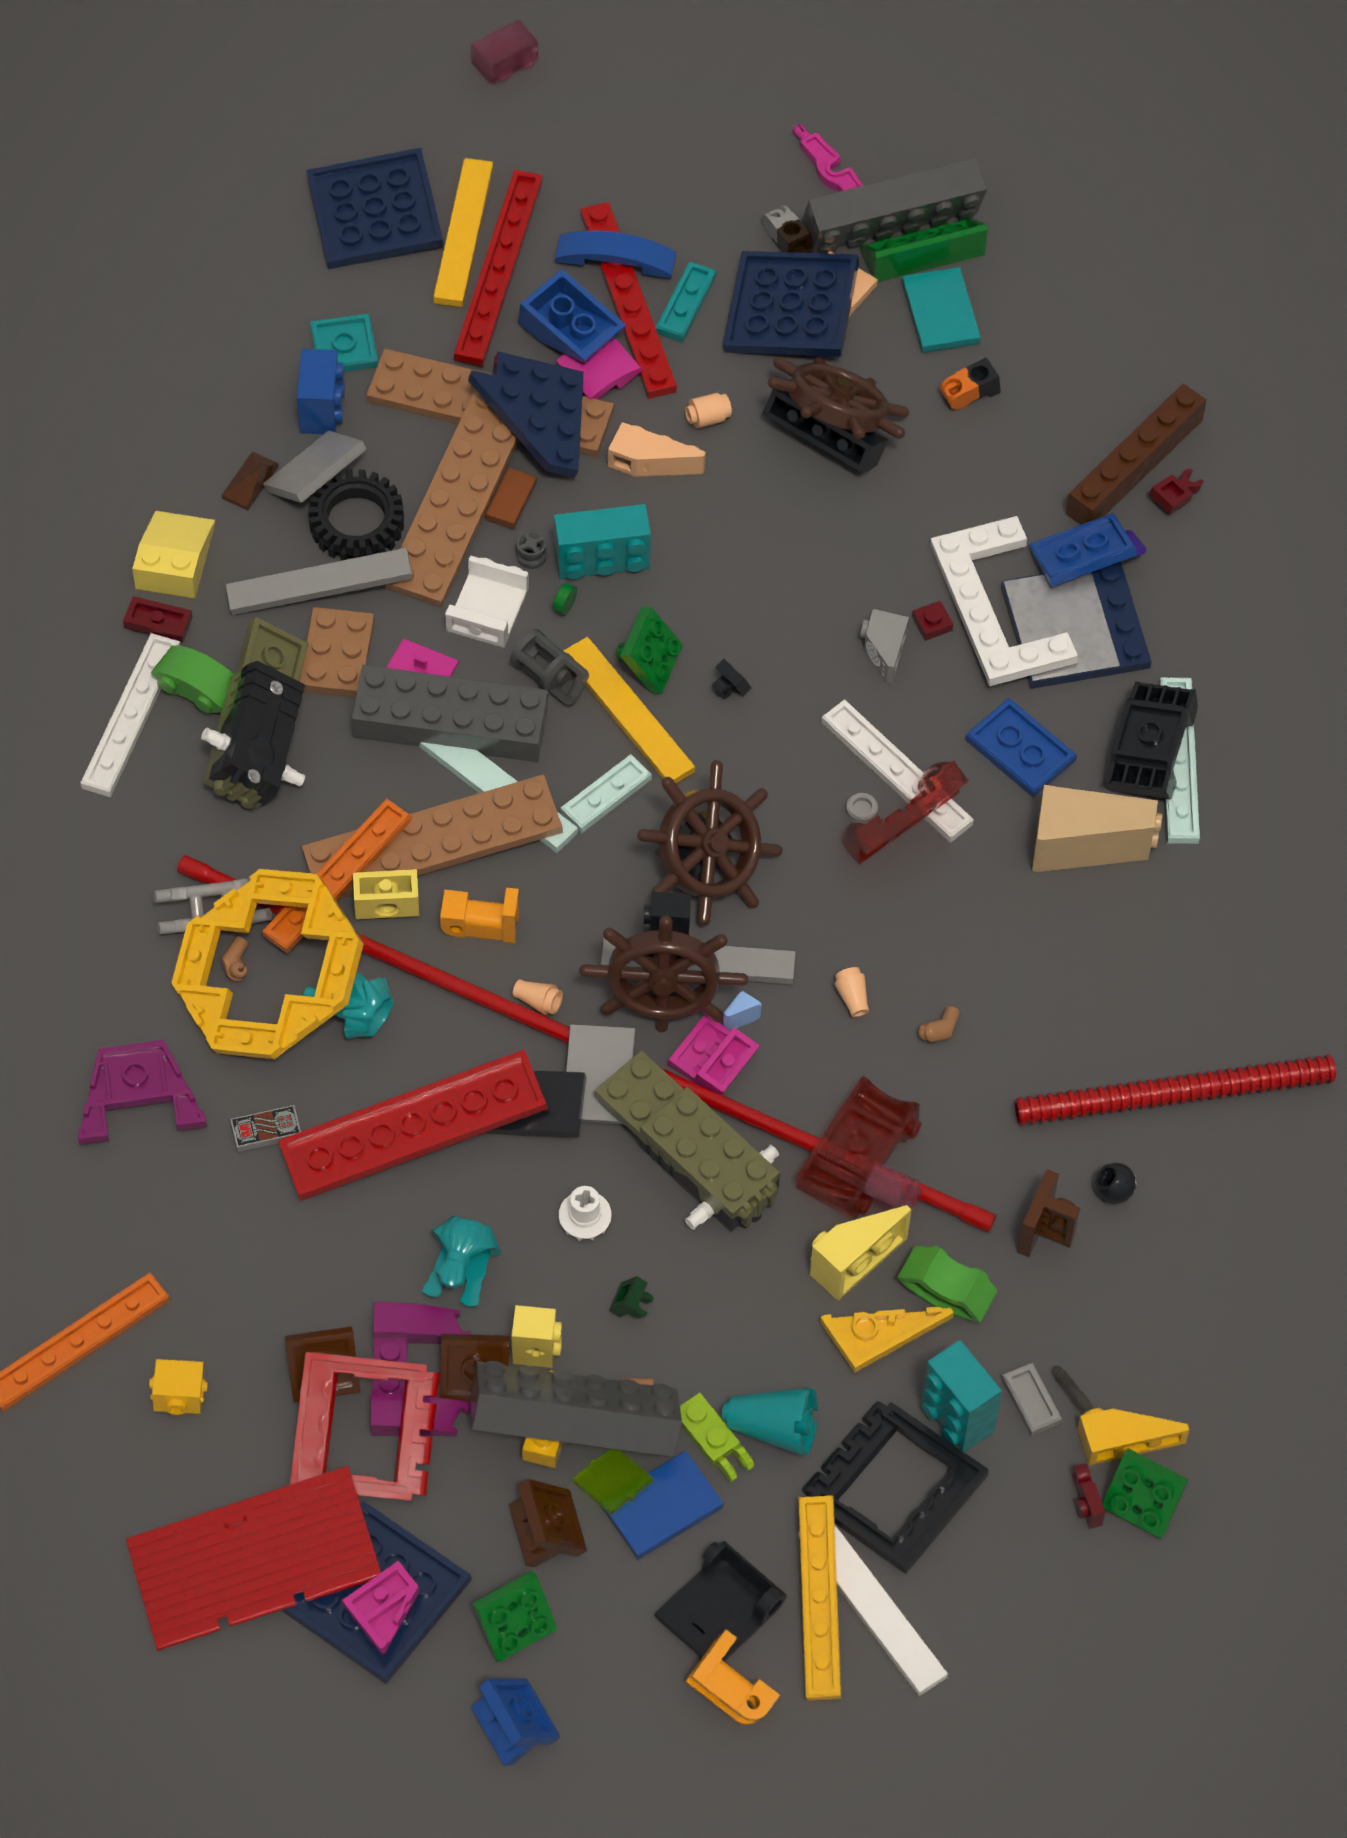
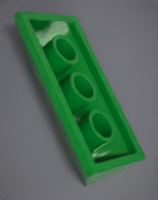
M967 218L860 245L859 247L870 275L878 279V282L984 256L988 227L986 223Z

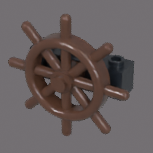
M782 357L774 359V367L791 376V380L778 377L769 378L768 386L773 390L763 411L764 416L861 473L878 465L889 440L875 431L881 429L897 439L904 437L905 430L886 417L890 415L906 418L909 415L908 408L888 403L884 394L875 387L876 381L873 378L864 379L845 369L828 365L821 357L815 358L813 363L803 364L799 367Z
M652 892L651 905L645 904L644 924H650V927H644L642 933L626 939L612 928L604 930V939L616 947L611 954L609 965L583 964L579 968V973L583 977L608 978L609 987L614 998L601 1006V1012L604 1015H611L622 1007H626L642 1016L655 1018V1029L661 1033L667 1031L668 1019L686 1017L699 1011L715 1022L721 1021L723 1019V1012L711 1003L717 993L718 985L745 986L748 983V976L744 973L720 972L719 963L714 952L726 946L728 942L727 937L719 934L703 943L690 936L691 894ZM633 960L641 967H627L626 965ZM696 964L702 971L688 970V968ZM628 980H642L634 986L628 982ZM687 983H696L700 985L695 989H692L690 986L687 985Z

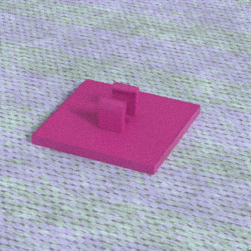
M403 638L386 668L451 677L459 664V660Z

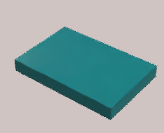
M960 267L902 276V285L922 353L980 344L981 336Z

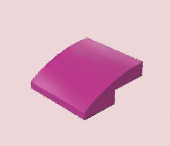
M615 337L585 363L566 354H563L556 360L562 367L584 372L583 393L589 400L593 398L600 399L615 385L621 389L642 371V368Z
M704 1014L669 1058L667 1065L691 1081L723 1094L759 1049L760 1045L735 1027L730 1031L719 1022L713 1021Z

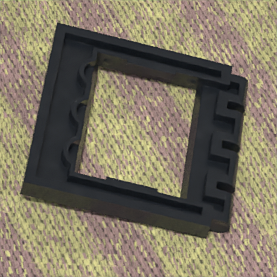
M876 1401L862 1418V1421L869 1428L858 1423L841 1443L849 1452L837 1447L821 1466V1470L828 1476L826 1477L817 1471L802 1488V1491L808 1497L833 1495L835 1524L906 1574L986 1479L989 1469L894 1403L890 1402L886 1406ZM896 1431H898L950 1467V1470L909 1517L901 1529L891 1538L879 1530L874 1522L851 1506L848 1508L838 1500Z

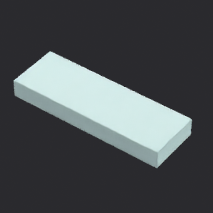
M630 754L560 808V813L578 827V831L582 834L651 781L652 774Z

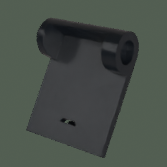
M723 1541L720 1544L714 1542L707 1548L702 1556L705 1559L702 1570L655 1613V1617L701 1658L717 1636L723 1631L728 1630L737 1639L721 1659L725 1662L780 1609L786 1600L787 1594L726 1541Z

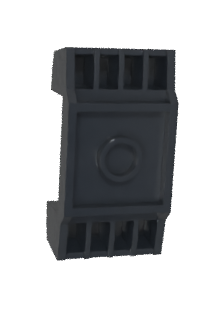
M1135 681L1130 698L1126 702L1111 752V762L1106 778V784L1110 791L1172 799L1177 784L1173 770L1185 728L1186 726L1194 725L1198 709L1196 689H1184Z

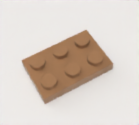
M313 607L307 638L308 647L299 681L305 684L303 692L356 697L362 665H367L375 622L374 613Z

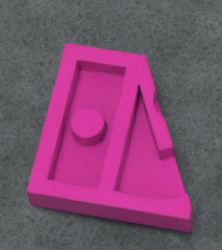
M397 1561L344 1598L342 1603L378 1651L383 1654L387 1651L420 1591L417 1583L401 1563Z

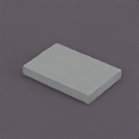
M327 431L264 482L263 485L268 493L302 503L365 452L366 447L362 440Z
M570 1024L566 1072H585L586 1075L581 1122L624 1125L594 1096V1090L634 1057L635 1028Z

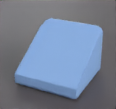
M744 991L740 992L724 1011L723 1026L732 1030L733 1027L738 1028L758 1020L761 1017V1002Z

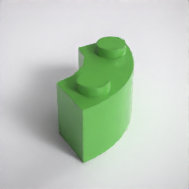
M171 646L151 671V674L158 680L157 683L162 690L189 699L201 711L207 714L221 712L230 677L234 675L211 657L183 646Z
M934 1245L930 1247L914 1246L897 1277L909 1290L932 1306L950 1307L954 1312L953 1316L980 1323L998 1291L989 1280L987 1273L981 1269L970 1268L958 1263L949 1257L942 1248Z

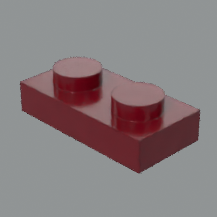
M133 596L123 624L124 628L148 634L153 633L183 642L193 616L192 610Z

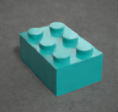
M646 504L554 515V551L559 580L568 578L579 579L593 575L607 576L618 572H639L643 569H650L651 532Z
M959 1340L927 1361L921 1408L929 1420H935L942 1428V1434L947 1441L954 1446L956 1445L963 1452H966L994 1433L1002 1390L962 1341Z

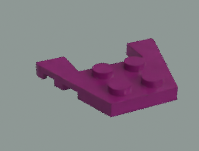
M164 1040L100 1048L98 1050L90 1083V1092L83 1111L84 1117L78 1132L79 1145L109 1141L105 1113L107 1110L170 1101L174 1102L177 1131L207 1127L206 1117L203 1111L200 1110L191 1089L188 1088Z

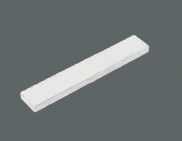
M153 633L150 634L81 781V789L111 798L161 691L157 683L158 680L151 674V671L171 646H180V641Z
M845 699L822 716L821 723L950 843L973 825L974 819Z
M835 1526L838 1590L918 1696H921L945 1680L948 1673Z

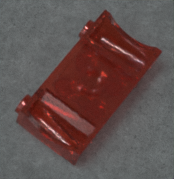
M943 761L929 766L918 781L920 794L910 801L911 803L905 807V812H902L899 808L885 819V822L877 815L866 824L861 821L849 823L843 834V844L860 865L959 794V788L968 783L969 780L955 761Z
M862 1076L798 1173L797 1189L854 1219L860 1213L865 1215L873 1202V1197L870 1196L871 1185L900 1141L905 1143L909 1138L913 1140L920 1131L922 1122L918 1121L920 1104L893 1098L877 1088L868 1078Z

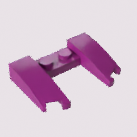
M374 1302L373 1359L407 1362L408 1344H441L442 1334L471 1335L470 1331L463 1332L456 1319L461 1316L459 1310L401 1302ZM372 1379L371 1436H399L405 1380L388 1379L386 1381ZM424 1396V1402L437 1405L434 1431L420 1430V1436H457L458 1429L452 1425L459 1412L467 1415L470 1413V1402Z

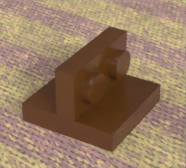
M1046 1170L1022 1223L1017 1253L1030 1257L1039 1236L1070 1248L1076 1233L1080 1207L1075 1206L1070 1200L1065 1198H1055L1059 1173Z
M352 1326L285 1336L293 1402L300 1401L305 1352L356 1357ZM338 1373L335 1396L360 1393L358 1377Z
M442 1334L440 1398L470 1401L477 1362L497 1361L505 1366H509V1336Z
M530 1479L518 1484L521 1497L511 1502L509 1506L526 1566L536 1567L559 1553L576 1557L585 1553L587 1548L570 1489Z

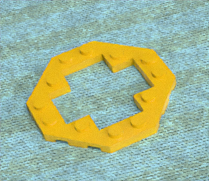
M259 869L249 876V882L237 891L233 888L213 903L215 906L202 917L197 915L187 923L171 983L187 1005L186 1008L194 1021L203 1031L210 1047L217 1054L276 1059L349 1004L364 943L322 878L317 874ZM257 903L307 908L301 934L307 939L328 940L314 997L285 994L278 1024L228 1020L227 1015L233 992L228 988L206 986L220 932L249 933Z

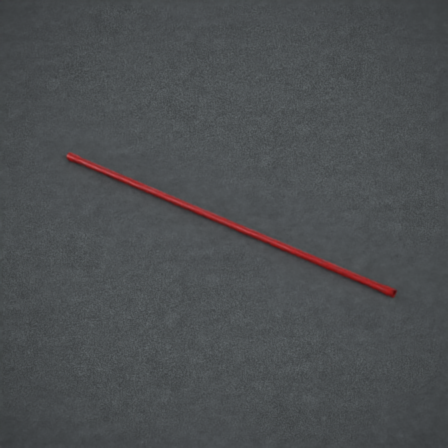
M187 855L181 858L177 867V872L201 883L211 884L237 880ZM257 903V906L263 909L270 908L271 912L277 915L285 907ZM357 933L364 943L362 953L569 1044V1026ZM661 1068L683 1089L689 1087L709 1107L954 1215L963 1222L989 1233L997 1215L974 1204L958 1200Z

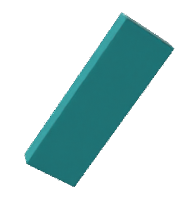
M689 261L656 326V331L659 335L682 343L684 342L716 278L717 270Z

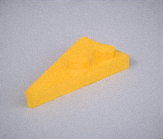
M927 1307L926 1311L905 1313V1309L877 1311L873 1314L857 1312L850 1317L831 1318V1314L820 1318V1323L853 1372L856 1373L953 1318L954 1312L950 1307Z

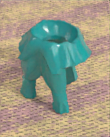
M356 972L349 1004L334 1015L344 1019V1032L347 1039L373 1037L387 1020L394 1002L386 977H378L370 981L361 973ZM308 986L301 995L314 997L316 988Z
M452 1215L443 1224L431 1230V1234L443 1248L436 1260L433 1272H431L427 1283L423 1287L422 1293L430 1298H438L442 1292L443 1285L455 1290L458 1286L463 1285L466 1279L465 1292L460 1299V1303L468 1308L477 1307L481 1284L486 1274L487 1262L489 1258L499 1256L502 1251L490 1226L475 1220Z

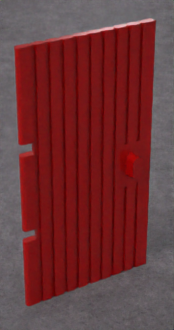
M349 1466L126 1538L157 1651L219 1631L218 1619L227 1617L229 1625L232 1627L295 1606L294 1594L303 1592L306 1602L368 1582L381 1573Z

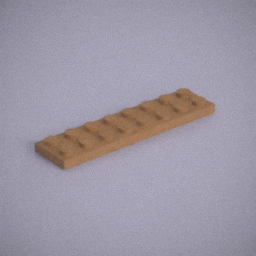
M384 348L366 395L367 402L459 424L475 390L468 381V376L473 369ZM582 396L580 454L598 458L614 412V403L594 398L589 400L588 397Z
M476 389L468 402L400 548H407L413 579L385 584L386 589L439 607L444 605L519 441Z
M544 774L411 813L412 821L364 872L417 869V876L563 833V826ZM356 830L302 845L309 873L316 874ZM353 884L339 899L354 895Z

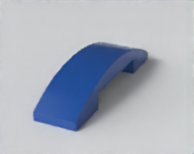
M577 231L560 235L555 262L584 266L585 259L637 266L642 267L643 275L671 279L676 251L652 240L630 234L610 231Z

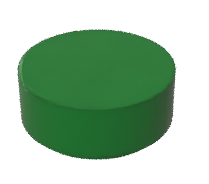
M568 583L563 584L554 598L553 610L566 615L576 599L577 587Z

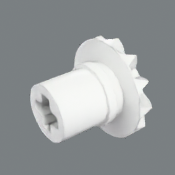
M580 1186L562 1202L559 1208V1223L567 1235L570 1234L576 1237L578 1241L587 1238L593 1241L601 1233L605 1234L607 1227L611 1223V1208L606 1199L599 1195L594 1188Z

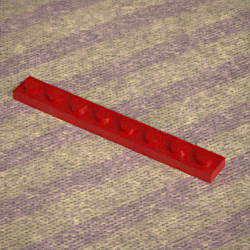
M514 169L454 352L455 361L478 366L484 365L543 183V175Z
M609 202L580 208V215L586 231L620 233ZM597 261L616 314L626 324L623 333L633 359L642 368L639 376L647 398L651 399L676 393L677 385L633 266Z

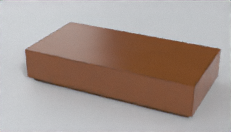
M508 468L486 513V520L515 529L537 484V477Z

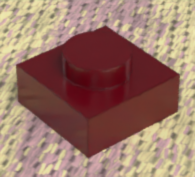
M941 601L912 611V619L925 641L953 631L954 624Z

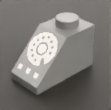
M873 609L870 620L864 619L860 637L865 638L864 651L886 683L893 684L907 637L909 617Z

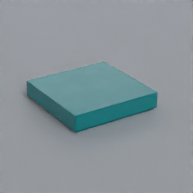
M369 313L310 321L314 349L337 350L338 362L344 363V372L376 368L378 366Z

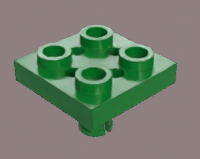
M651 606L641 607L626 643L623 642L618 645L620 648H617L616 654L619 661L626 663L652 694H661L683 643Z
M1128 1448L1121 1459L1102 1504L1105 1510L1162 1539L1170 1525L1189 1479ZM1137 1505V1508L1142 1509V1511H1137L1134 1506Z
M532 1570L503 1587L496 1588V1591H492L487 1596L472 1603L491 1654L498 1663L558 1629L538 1576Z

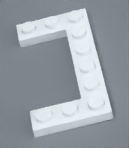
M1017 516L930 538L931 549L989 686L1078 663V655L1068 632L1009 647L972 560L1027 546V537Z

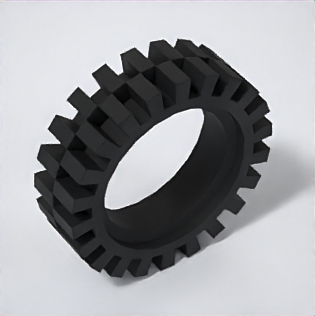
M359 469V476L353 477V471L346 470L345 479H342L340 473L333 477V483L329 480L323 485V488H319L314 493L315 497L311 496L309 523L315 543L319 542V548L323 552L328 549L329 556L334 559L338 553H340L341 561L348 560L349 555L358 558L360 555H372L374 552L382 553L385 552V547L391 551L395 547V540L399 542L401 538V531L404 530V509L401 494H398L394 484L389 485V479L383 477L379 482L378 473L372 471L370 478H366V470ZM350 497L371 499L381 506L385 514L382 523L377 529L360 536H351L339 532L331 525L328 516L331 509L337 503Z

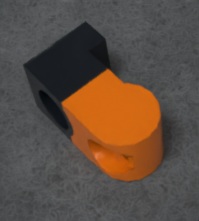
M986 357L946 378L941 383L939 389L950 407L954 410H959L987 394L991 398L1001 393L1000 377Z

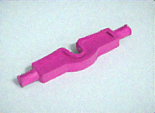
M802 123L793 128L792 132L801 140V150L816 166L817 176L823 184L838 192L864 186L851 168L838 172L832 171L840 164V155L818 133L810 134Z

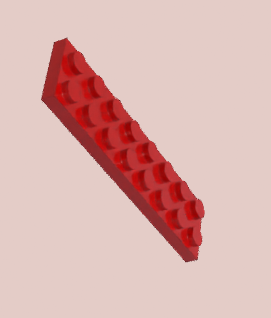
M521 1050L280 1139L278 1142L300 1201L542 1112L548 1108L525 1050Z

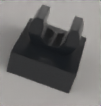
M725 659L716 666V669L722 676L712 684V687L724 700L733 693L734 689L742 696L751 689L746 679Z

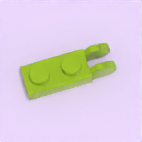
M701 1393L680 1405L681 1427L711 1465H715L729 1482L737 1479L734 1467L726 1459L730 1454H733L740 1465L746 1470H750L755 1466L750 1455L740 1445V1441L728 1429L727 1425Z

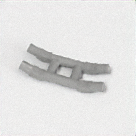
M250 878L154 890V903L189 899L192 918L157 922L158 934L185 932L189 921L197 915L200 917L204 915L202 897L218 895L223 897L233 888L237 891L249 882ZM271 909L255 910L252 923L270 921L272 919Z

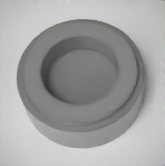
M857 793L848 799L846 815L852 823L868 825L876 819L878 803L873 796L867 793Z

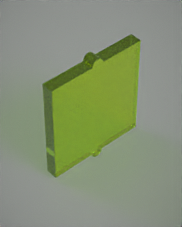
M610 1449L597 1460H591L590 1465L573 1478L575 1485L611 1515L629 1501H635L636 1495L654 1482L653 1477L618 1449Z

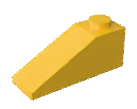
M1096 1408L1085 1412L1084 1415L1080 1416L1077 1428L1089 1466L1121 1459L1128 1448L1142 1454L1186 1444L1189 1427L1186 1423L1113 1408L1104 1411L1101 1408Z

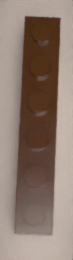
M1183 383L1069 493L1066 515L1080 525L1105 516L1203 421L1207 399Z

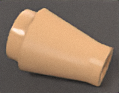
M851 967L838 972L835 975L836 982L834 985L849 1009L851 1017H860L869 1013L865 974L861 973L858 967Z
M519 979L514 985L513 997L520 999L543 1015H554L561 1006L563 992L557 989V986L554 984L528 982Z

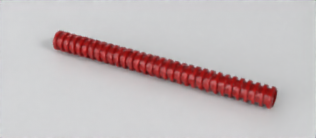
M1327 1054L1324 1058L1315 1056L1314 1060L1310 1057H1306L1304 1061L1300 1058L1295 1059L1293 1063L1291 1060H1286L1284 1064L1277 1061L1275 1065L1266 1063L1264 1067L1261 1064H1256L1255 1068L1248 1065L1243 1070L1241 1067H1236L1235 1071L1227 1068L1225 1072H1222L1219 1069L1214 1074L1211 1071H1206L1205 1075L1197 1072L1195 1076H1192L1190 1073L1186 1074L1185 1078L1177 1075L1175 1079L1168 1076L1166 1080L1157 1078L1155 1082L1151 1079H1147L1146 1083L1139 1080L1134 1085L1132 1082H1127L1126 1086L1118 1083L1116 1087L1107 1085L1105 1089L1102 1086H1097L1096 1090L1089 1087L1084 1092L1082 1089H1077L1076 1093L1068 1090L1066 1094L1060 1091L1055 1096L1052 1093H1047L1046 1097L1038 1094L1036 1098L1027 1096L1026 1100H1023L1022 1097L1016 1098L1015 1113L1020 1126H1025L1026 1122L1034 1125L1036 1121L1046 1123L1047 1119L1050 1122H1055L1056 1118L1063 1121L1068 1116L1070 1119H1075L1076 1115L1084 1118L1086 1114L1092 1117L1096 1116L1097 1112L1100 1115H1105L1106 1111H1109L1111 1114L1116 1113V1110L1125 1112L1126 1108L1134 1111L1136 1107L1142 1110L1146 1109L1148 1105L1150 1108H1155L1156 1104L1164 1107L1166 1103L1175 1105L1176 1101L1184 1104L1186 1100H1189L1190 1103L1195 1102L1196 1099L1205 1101L1206 1097L1214 1100L1216 1096H1219L1221 1099L1225 1098L1227 1094L1230 1097H1234L1236 1093L1240 1096L1245 1095L1246 1092L1255 1094L1256 1090L1259 1093H1264L1265 1089L1272 1092L1277 1087L1279 1090H1284L1285 1086L1293 1089L1295 1085H1298L1301 1088L1306 1083L1309 1086H1314L1315 1082L1322 1085L1325 1081L1334 1083L1336 1079V1066L1334 1059L1330 1054Z

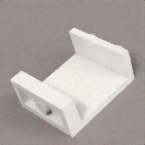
M470 556L468 560L469 575L455 606L449 604L445 614L446 631L504 648L529 590V574L516 566H505L495 563L488 558Z

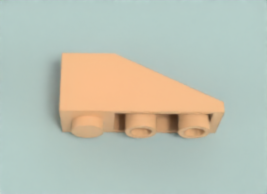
M622 422L608 448V467L635 477L703 474L705 471V451L693 445H685L674 441L668 436L646 431L637 425H629Z

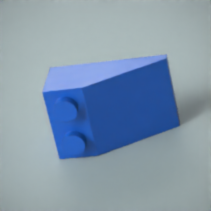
M563 269L520 303L518 320L520 325L540 342L583 363L626 328L624 322Z

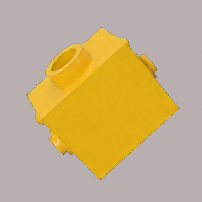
M156 1359L155 1374L150 1378L149 1388L152 1389L150 1399L153 1400V1411L168 1412L172 1415H182L184 1413L201 1414V1406L204 1402L203 1394L208 1389V1382L204 1379V1362Z

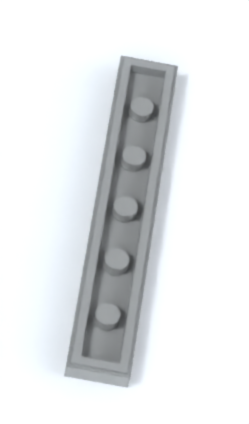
M407 548L229 583L226 584L231 615H237L410 580L413 577Z
M603 939L601 965H609L611 954L616 948L605 939ZM724 946L714 952L719 963L720 972L744 973L748 976V981L793 985L795 951ZM633 960L626 965L627 967H641ZM696 964L688 968V970L702 971Z

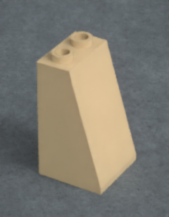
M1044 785L1032 871L1043 872L1148 860L1150 849H1157L1161 829L1162 813H1157L1158 800Z

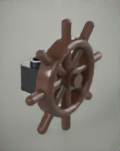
M718 760L713 761L710 765L708 789H697L683 794L671 777L663 778L661 785L674 803L667 810L660 830L640 829L637 833V838L642 842L658 843V849L655 852L660 857L662 866L667 873V876L653 888L652 892H668L676 885L684 892L698 896V923L702 926L710 923L712 897H722L737 891L749 908H756L759 905V900L746 882L753 875L760 855L779 857L783 852L782 847L778 844L761 843L760 828L753 813L767 799V791L760 788L744 802L737 795L722 790L723 764ZM707 802V811L694 810L699 804ZM720 806L731 813L723 823L719 819ZM737 826L740 830L741 840L733 839L730 835ZM727 851L740 853L736 866L726 855ZM715 861L726 875V878L717 883H713ZM700 872H701V882L698 881L697 879H695V877H696Z

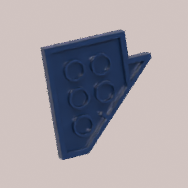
M499 351L494 357L493 375L472 370L468 376L470 384L546 471L571 477L576 476L579 469L584 372Z

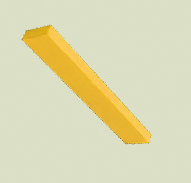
M464 158L434 292V304L463 307L493 172V162Z
M588 636L563 650L565 653H569L576 662L588 671L589 678L585 686L662 779L671 777L675 783H678L695 773L694 764Z
M833 1495L799 1497L807 1701L842 1699Z

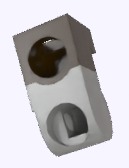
M783 205L762 215L766 232L776 241L783 252L811 253V233L787 206Z

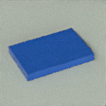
M1114 513L1029 544L1032 556L1051 587L1137 556L1136 547Z
M1010 698L970 730L965 738L970 745L1033 798L1044 789V785H1049L1072 765L1077 758V754Z
M684 1451L601 1501V1508L638 1560L718 1512L724 1506L720 1497L687 1451Z

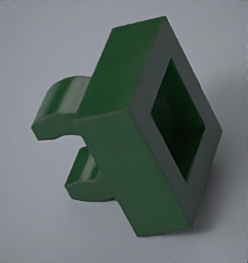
M638 1276L621 1282L609 1311L618 1317L627 1314L636 1319L646 1317L647 1312L640 1308L639 1302L648 1304L653 1302L654 1299L650 1293L644 1291L647 1282Z

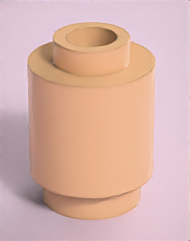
M713 393L690 399L688 406L685 407V415L688 423L693 424L698 429L725 422L726 418L731 417L732 408L726 394Z

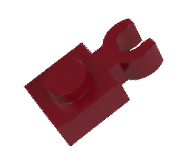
M1186 469L1179 480L1172 474L1154 485L1149 495L1171 514L1189 503L1193 494L1200 491L1204 481L1200 479L1197 482H1191L1189 479L1193 471Z
M1087 1463L1074 1466L1075 1473H1072V1477L1080 1494L1079 1498L1076 1499L1078 1514L1081 1519L1086 1518L1089 1529L1102 1526L1105 1510L1096 1484L1092 1482Z

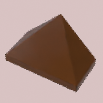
M252 451L223 492L222 499L245 510H249L264 489L263 483L273 476L279 464Z

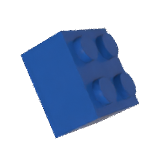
M301 349L297 390L299 429L301 434H325L327 431L336 433L337 423L343 422V405H341V401L345 397L344 363L338 362L337 350Z

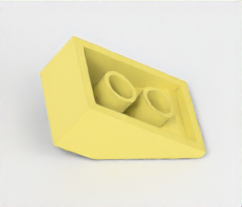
M155 511L139 543L132 568L135 589L196 598L215 527V520Z
M905 1205L836 1225L828 1233L826 1231L821 1232L812 1243L810 1276L839 1301L908 1239L912 1209Z

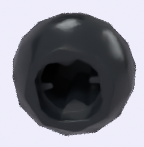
M1117 1162L1104 1165L1097 1173L1095 1188L1104 1201L1119 1204L1126 1202L1134 1194L1137 1183L1136 1177L1127 1165Z

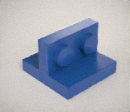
M488 1679L479 1687L483 1697L471 1709L504 1766L513 1765L535 1745H551L561 1737L528 1679Z

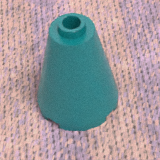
M804 1387L735 1395L730 1398L729 1402L724 1403L722 1421L727 1422L728 1429L797 1455H806L812 1449L817 1430V1422L813 1421L812 1411H818L817 1393L815 1389Z

